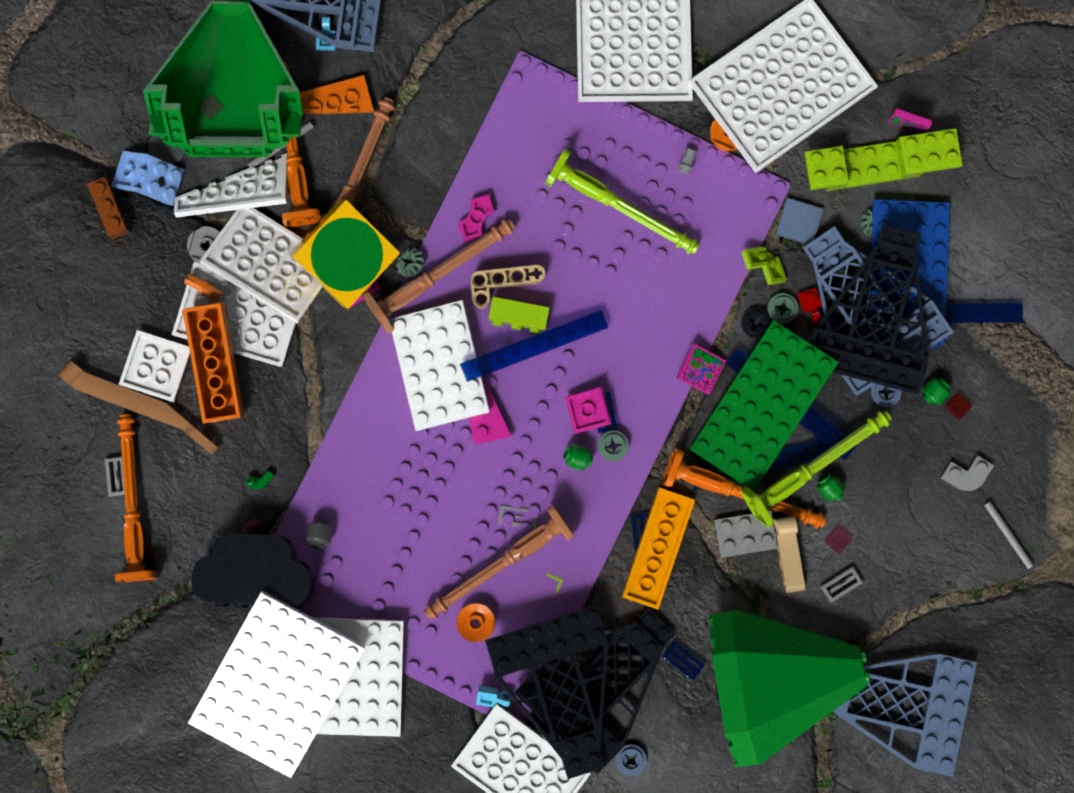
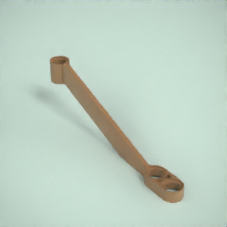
M72 360L58 374L65 382L78 391L182 429L212 455L219 449L215 443L165 402L90 375Z

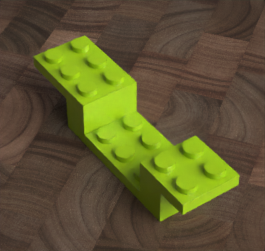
M956 129L899 137L896 142L850 149H843V146L804 152L810 191L824 188L826 191L904 180L920 177L923 173L963 166Z

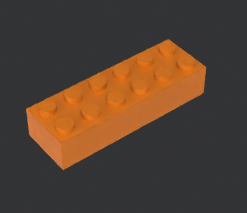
M225 302L182 309L202 422L210 423L241 418L245 413Z

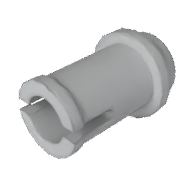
M685 148L681 164H678L679 172L689 174L693 170L692 164L697 153L696 151Z

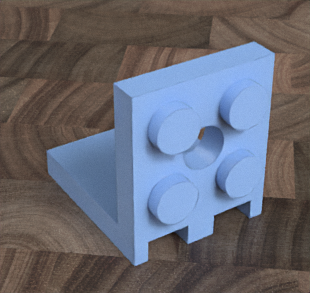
M123 151L111 187L137 192L173 206L184 169L148 154ZM161 176L164 178L162 186L158 183Z

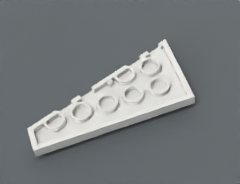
M288 154L281 155L282 158L275 161L271 159L265 161V165L260 167H250L225 177V181L220 183L208 184L209 187L202 190L195 189L175 197V216L184 217L286 204L288 195L286 159Z

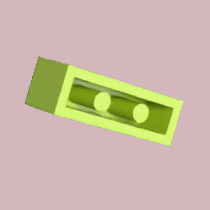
M493 297L488 320L494 326L503 327V324L511 325V329L522 331V328L530 329V333L541 334V331L545 332L550 307Z

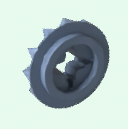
M875 384L871 388L872 399L879 406H893L901 398V390L887 387V390L894 392L888 394L886 400L884 394L878 393L884 390V386Z
M625 745L616 755L617 768L627 776L638 775L646 766V755L636 745ZM625 754L630 757L637 754L634 759L637 766L632 763L626 765L628 760Z

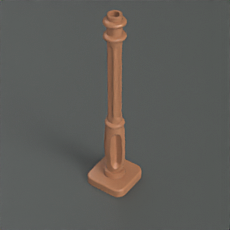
M384 97L383 100L378 102L380 107L378 111L374 112L375 119L349 181L347 185L343 186V190L335 205L340 199H345L352 206L354 205L356 195H358L359 183L385 123L390 121V111L395 110L393 100Z
M503 219L501 225L498 227L492 226V231L430 272H424L423 275L403 285L383 301L379 300L376 302L369 291L362 295L386 333L390 334L394 331L388 320L392 312L416 299L430 287H433L434 282L496 241L502 242L504 236L507 234L512 235L515 226L511 220L506 221Z
M552 504L547 508L551 516L548 519V523L525 535L509 550H506L502 557L441 598L436 597V601L433 604L427 603L426 609H424L426 616L429 619H438V614L443 611L448 612V607L505 567L511 564L515 565L518 561L538 551L556 535L559 536L563 533L567 540L574 538L575 534L555 505Z

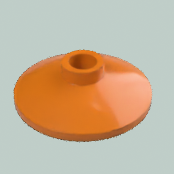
M474 603L465 606L459 612L456 625L459 634L467 641L482 642L493 633L495 618L488 607ZM474 619H478L480 621V624L478 626H474L472 624V621Z

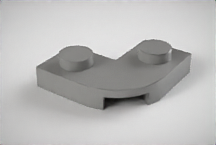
M977 455L967 471L955 463L949 462L940 478L959 490L972 491L984 483L994 465Z

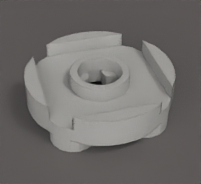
M205 226L190 234L187 240V250L195 262L200 263L201 258L206 253L204 248L201 247L202 243L205 244L206 241H210L209 244L211 245L220 232L215 228Z

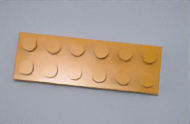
M658 487L621 596L622 598L659 610L695 503L694 499Z

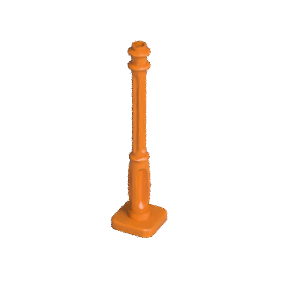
M283 62L287 70L290 71V67L287 66L286 62ZM292 137L289 139V143L286 144L288 154L286 162L288 188L293 209L292 212L282 214L283 224L287 228L319 224L322 221L320 210L317 208L311 209L308 206V187L302 157L299 155L297 138Z
M131 414L120 415V419L117 420V424H120L118 436H121L126 508V514H124V546L128 567H126V572L115 573L116 582L158 579L156 571L146 570L143 565L144 540L140 521L141 514L138 513L133 435L136 432L132 430V424L135 420L131 418Z
M678 448L673 449L662 479V485L671 487L675 479L679 480L681 478L699 488L744 499L740 493V490L744 487L734 484L733 480H728L709 470L686 465L682 461L684 451ZM783 501L771 506L772 510L789 516H795L804 525L807 523L814 525L815 529L823 528L826 522V517L823 516L822 512L817 514L812 512L811 508L802 509Z

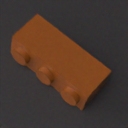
M102 177L88 183L87 186L108 237L114 240L130 233L110 181L106 177Z

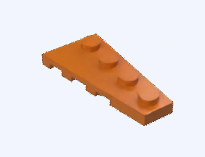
M364 75L300 92L303 115L374 113Z

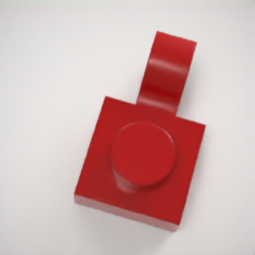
M814 288L799 293L797 296L803 313L809 311L813 324L820 322L822 318L817 308L822 307V303L817 289Z

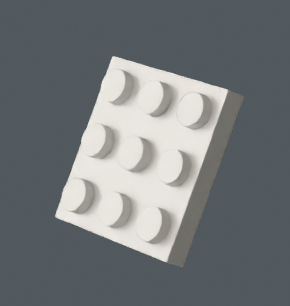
M137 330L119 385L175 403L190 358L189 347Z

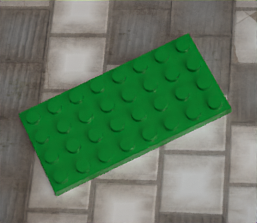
M773 320L689 450L754 492L839 362Z

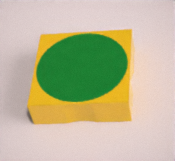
M340 199L322 218L317 228L306 235L290 252L289 256L308 274L315 277L342 307L349 309L395 260L400 252L347 200Z

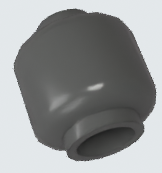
M323 519L311 522L306 535V541L309 543V546L316 549H324L325 546L331 543L333 528L328 525V521Z

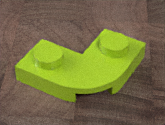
M766 247L745 249L741 252L747 270L762 268L768 285L783 283L787 280L779 257H774L770 252L766 251Z

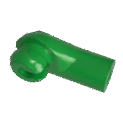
M267 470L262 477L250 476L245 482L250 489H264L275 476Z

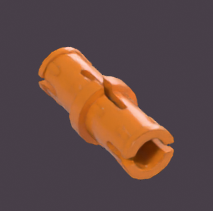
M192 273L188 274L187 277L192 279L193 282L185 279V284L198 290V293L201 295L205 294L216 302L220 301L221 298L215 295V293L223 296L224 291L210 285V282L207 280L203 281Z

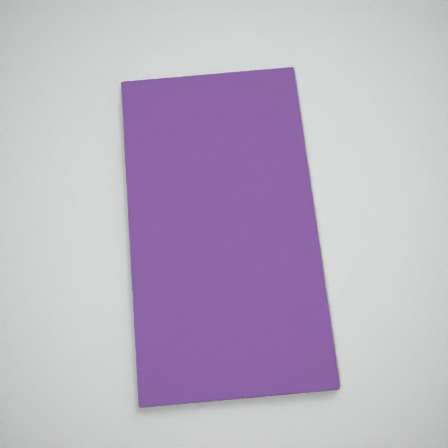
M520 51L419 249L424 256L422 269L413 277H405L400 287L423 275L424 272H430L481 238L464 242L458 224L470 214L472 207L471 199L489 194L495 211L483 222L482 237L492 231V226L498 227L501 225L503 219L506 221L511 220L515 226L513 234H507L503 237L502 242L496 241L434 282L433 287H430L410 303L392 312L391 316L388 317L389 320L463 300L481 373L512 437L474 445L469 418L415 431L392 332L387 334L384 328L380 326L275 534L283 536L292 542L296 550V560L306 563L313 573V591L310 598L304 604L293 608L310 617L404 620L403 673L489 715L494 707L476 705L479 686L498 689V693L505 689L495 678L485 640L482 642H470L459 634L456 625L459 612L465 606L474 603L488 607L495 618V628L489 637L493 638L582 610L692 387L677 379L676 376L692 344H696L707 351L710 350L749 271L746 268L741 252L745 249L761 247L790 188V183L763 169L755 173L747 161L729 152L722 151L716 146L627 102H578V78ZM685 148L697 152L692 164L693 170L689 174L678 171V164H681ZM564 149L571 152L567 163L571 164V168L593 177L608 189L614 191L616 196L680 233L686 232L688 238L692 240L696 238L697 243L700 245L695 254H687L686 250L682 247L676 248V244L612 206H605L604 203L582 194L564 180L556 179L552 187L545 185L548 176ZM540 265L544 268L545 279L542 283L489 289V306L485 309L475 307L471 289V276L473 273L483 270ZM535 270L534 274L528 275V271H525L526 281L529 280V276H535V279H539V275H542V273H538V270ZM515 272L512 278L515 281H521L523 275L520 272ZM496 274L493 277L495 283H502L504 280L501 274ZM482 276L474 279V283L479 286L485 282ZM479 295L476 298V302L481 305L487 301L484 295ZM498 297L550 307L545 332L541 331V334L530 333V329L522 328V331L511 329V325L503 324V327L492 325V322L488 320L492 298ZM603 387L612 424L575 434L565 397ZM608 431L621 432L628 440V452L619 461H608L599 453V439ZM611 438V444L605 447V449H612L614 454H616V448L622 444H615L613 438ZM573 443L588 447L591 450V456H593L590 467H586L582 471L568 467L563 459L566 447L568 445L571 446ZM552 504L555 505L575 534L574 538L567 540L563 533L559 536L556 535L538 551L518 561L515 565L511 564L457 600L448 607V612L443 611L438 614V619H429L426 616L424 609H426L427 603L433 604L436 601V597L441 598L502 557L506 550H509L517 541L535 530L529 525H533L534 517L538 516L536 528L548 523V519L551 516L547 508ZM501 505L512 506L515 509L520 507L528 508V512L504 509L503 524H498ZM317 519L328 521V525L333 528L331 543L325 546L324 549L313 548L306 541L308 526L311 522H316ZM513 522L522 523L520 527L511 526ZM546 573L563 579L558 593H556V588L559 581L548 577ZM474 619L472 621V624L474 626H478L480 624V621L478 619ZM548 667L545 668L549 673H551L552 669ZM527 668L505 675L502 679L511 691L514 692L527 679L530 669ZM510 697L509 706L502 707L526 724L528 717ZM522 703L523 706L527 709V711L531 713L532 710L529 709L524 703Z

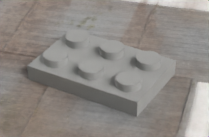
M753 514L714 520L720 558L778 549L774 524L767 528Z

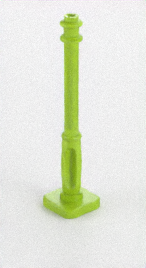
M564 149L548 176L545 185L552 187L556 179L564 180L582 194L604 203L605 206H612L676 244V248L682 247L686 250L687 254H695L700 245L697 243L696 238L693 240L688 238L686 232L680 233L616 196L614 191H611L593 177L571 168V164L567 163L571 152Z
M878 411L877 416L873 419L868 418L865 425L806 466L802 465L799 469L777 481L762 495L760 493L757 495L748 487L742 488L740 493L754 517L767 528L771 527L774 524L768 512L771 506L793 494L808 480H811L815 473L874 432L878 434L881 427H888L889 421L892 420L888 412Z

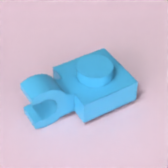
M322 17V31H316L335 40L336 31H330V17ZM316 37L317 51H336V47Z
M479 686L476 705L494 707L496 704L508 707L511 696L506 690L498 693V689Z

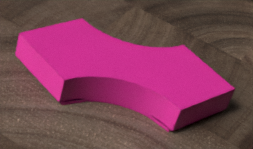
M489 194L471 199L472 207L470 214L466 219L458 223L464 242L482 237L483 222L489 215L495 213Z

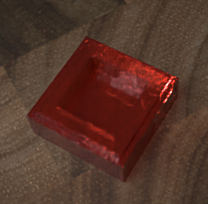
M958 393L944 408L959 421L972 406Z

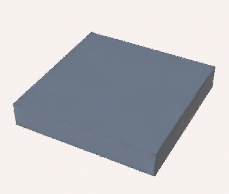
M787 198L776 235L809 244L815 239L823 209Z

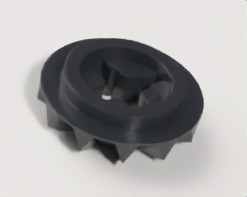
M753 308L743 315L741 326L743 332L748 337L759 339L763 337L772 320L765 310ZM760 316L759 323L762 327H757L753 331V323L750 320L755 321Z

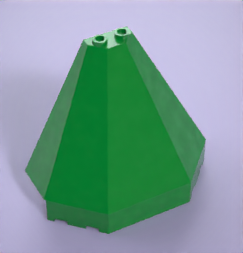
M211 1L143 90L150 115L148 134L152 137L159 136L165 144L173 148L179 147L185 151L184 154L190 157H268L274 149H280L288 144L289 139L292 137L297 138L300 136L301 118L303 116L300 92L249 1Z
M736 607L732 611L709 614L710 636L713 647L711 651L725 735L729 741V749L735 768L762 764L867 687V682H870L869 671L864 670L863 664L867 663L865 651H861L859 646Z

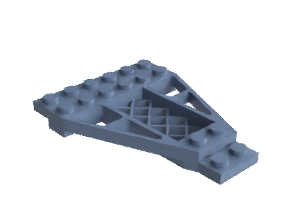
M248 0L250 3L336 48L374 52L381 0H336L332 4L328 0H324L327 5L318 4L322 0H314L313 2L307 0L308 3L299 2L300 0ZM276 8L310 12L308 26L279 12ZM315 13L339 15L335 40L312 29Z
M835 226L803 247L814 266L824 316L828 312L824 293L827 291L835 302L837 298L831 289L843 292L846 279L853 278L847 276L849 265L861 268L868 259L867 256L846 243ZM857 259L860 264H855L852 262ZM846 267L845 275L836 274ZM881 267L879 270L886 274L883 267ZM895 275L891 277L900 284L904 282ZM833 276L844 278L842 289L831 287ZM861 276L857 280L855 291H849V293H854L853 304H842L857 306L855 303L857 294L860 295V292H858L859 283L864 281V279H861ZM872 276L870 277L871 280L869 281V283H871L870 286L875 283ZM830 278L829 285L825 281ZM876 286L877 290H878L879 293L882 295V293H881V291L879 290L878 286ZM912 287L911 291L917 294V290ZM872 289L869 290L870 297H879L878 295L871 294ZM894 291L887 295V299L889 300V297L897 291ZM922 294V299L927 301L923 305L928 349H930L954 332L934 302ZM885 298L881 299L879 312L882 311ZM838 306L845 317V322L832 330L830 319H828L826 322L827 330L837 332L846 325L851 326L854 310H851L849 317L845 309ZM866 307L864 314H865V316L867 317V312H868V310H871V311H876V310L873 309V308H868V307ZM893 307L894 311L896 312V314H897V316H898L899 313L897 312V310L895 309V307ZM919 309L904 319L920 323ZM885 312L887 314H892L891 321L894 320L895 315L893 312ZM878 316V318H877V323L869 322V323L872 324V325H876L875 330L878 329L879 326H883V325H884V324H879V322H880V317H879V316ZM907 323L902 324L896 348L917 354L924 353L921 327ZM865 324L862 325L860 335L862 338L866 336L863 334ZM896 324L888 326L892 335L894 334ZM885 330L877 337L880 342H883L891 336ZM875 336L869 337L872 338L870 342L878 343ZM891 341L887 342V343L884 344V345L890 346V345H891ZM842 375L856 397L875 385L874 383Z
M936 653L864 665V670L866 671L871 668L904 663L899 680L869 674L870 678L879 681L872 685L867 682L868 688L857 693V695L835 709L833 713L913 768L953 777L977 662ZM935 658L928 687L906 681L909 662ZM885 682H890L898 685L889 690ZM882 683L887 692L878 697L873 688ZM904 686L916 688V690L908 694ZM901 687L906 696L896 701L891 692ZM870 690L876 699L866 704L861 695ZM922 690L928 691L927 697ZM920 692L924 701L915 705L911 696ZM889 694L894 704L885 709L880 700ZM859 697L864 707L855 712L850 702ZM908 699L913 708L904 713L899 704ZM878 702L883 711L874 716L868 707ZM925 704L922 716L918 708ZM897 706L902 715L892 720L887 711ZM866 709L871 717L857 714ZM916 711L921 719L911 724L907 715ZM885 713L890 722L877 718ZM904 718L909 726L897 724L896 722ZM859 719L889 726L890 732L887 744L856 724L855 720ZM921 723L920 729L915 728V726ZM896 729L919 733L913 762L891 748Z

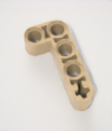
M540 265L477 271L471 276L473 303L478 309L487 308L490 304L489 289L540 284L545 279V270ZM535 270H538V273H542V275H539V279H535V276H529V280L526 281L525 271H528V275L534 274ZM515 272H520L523 278L521 281H515L512 275ZM496 274H501L504 280L502 283H495L493 277ZM478 276H482L485 279L484 284L480 286L474 283V279ZM479 295H484L487 301L481 305L476 302V298Z
M795 516L773 519L785 593L805 591L796 533H798Z

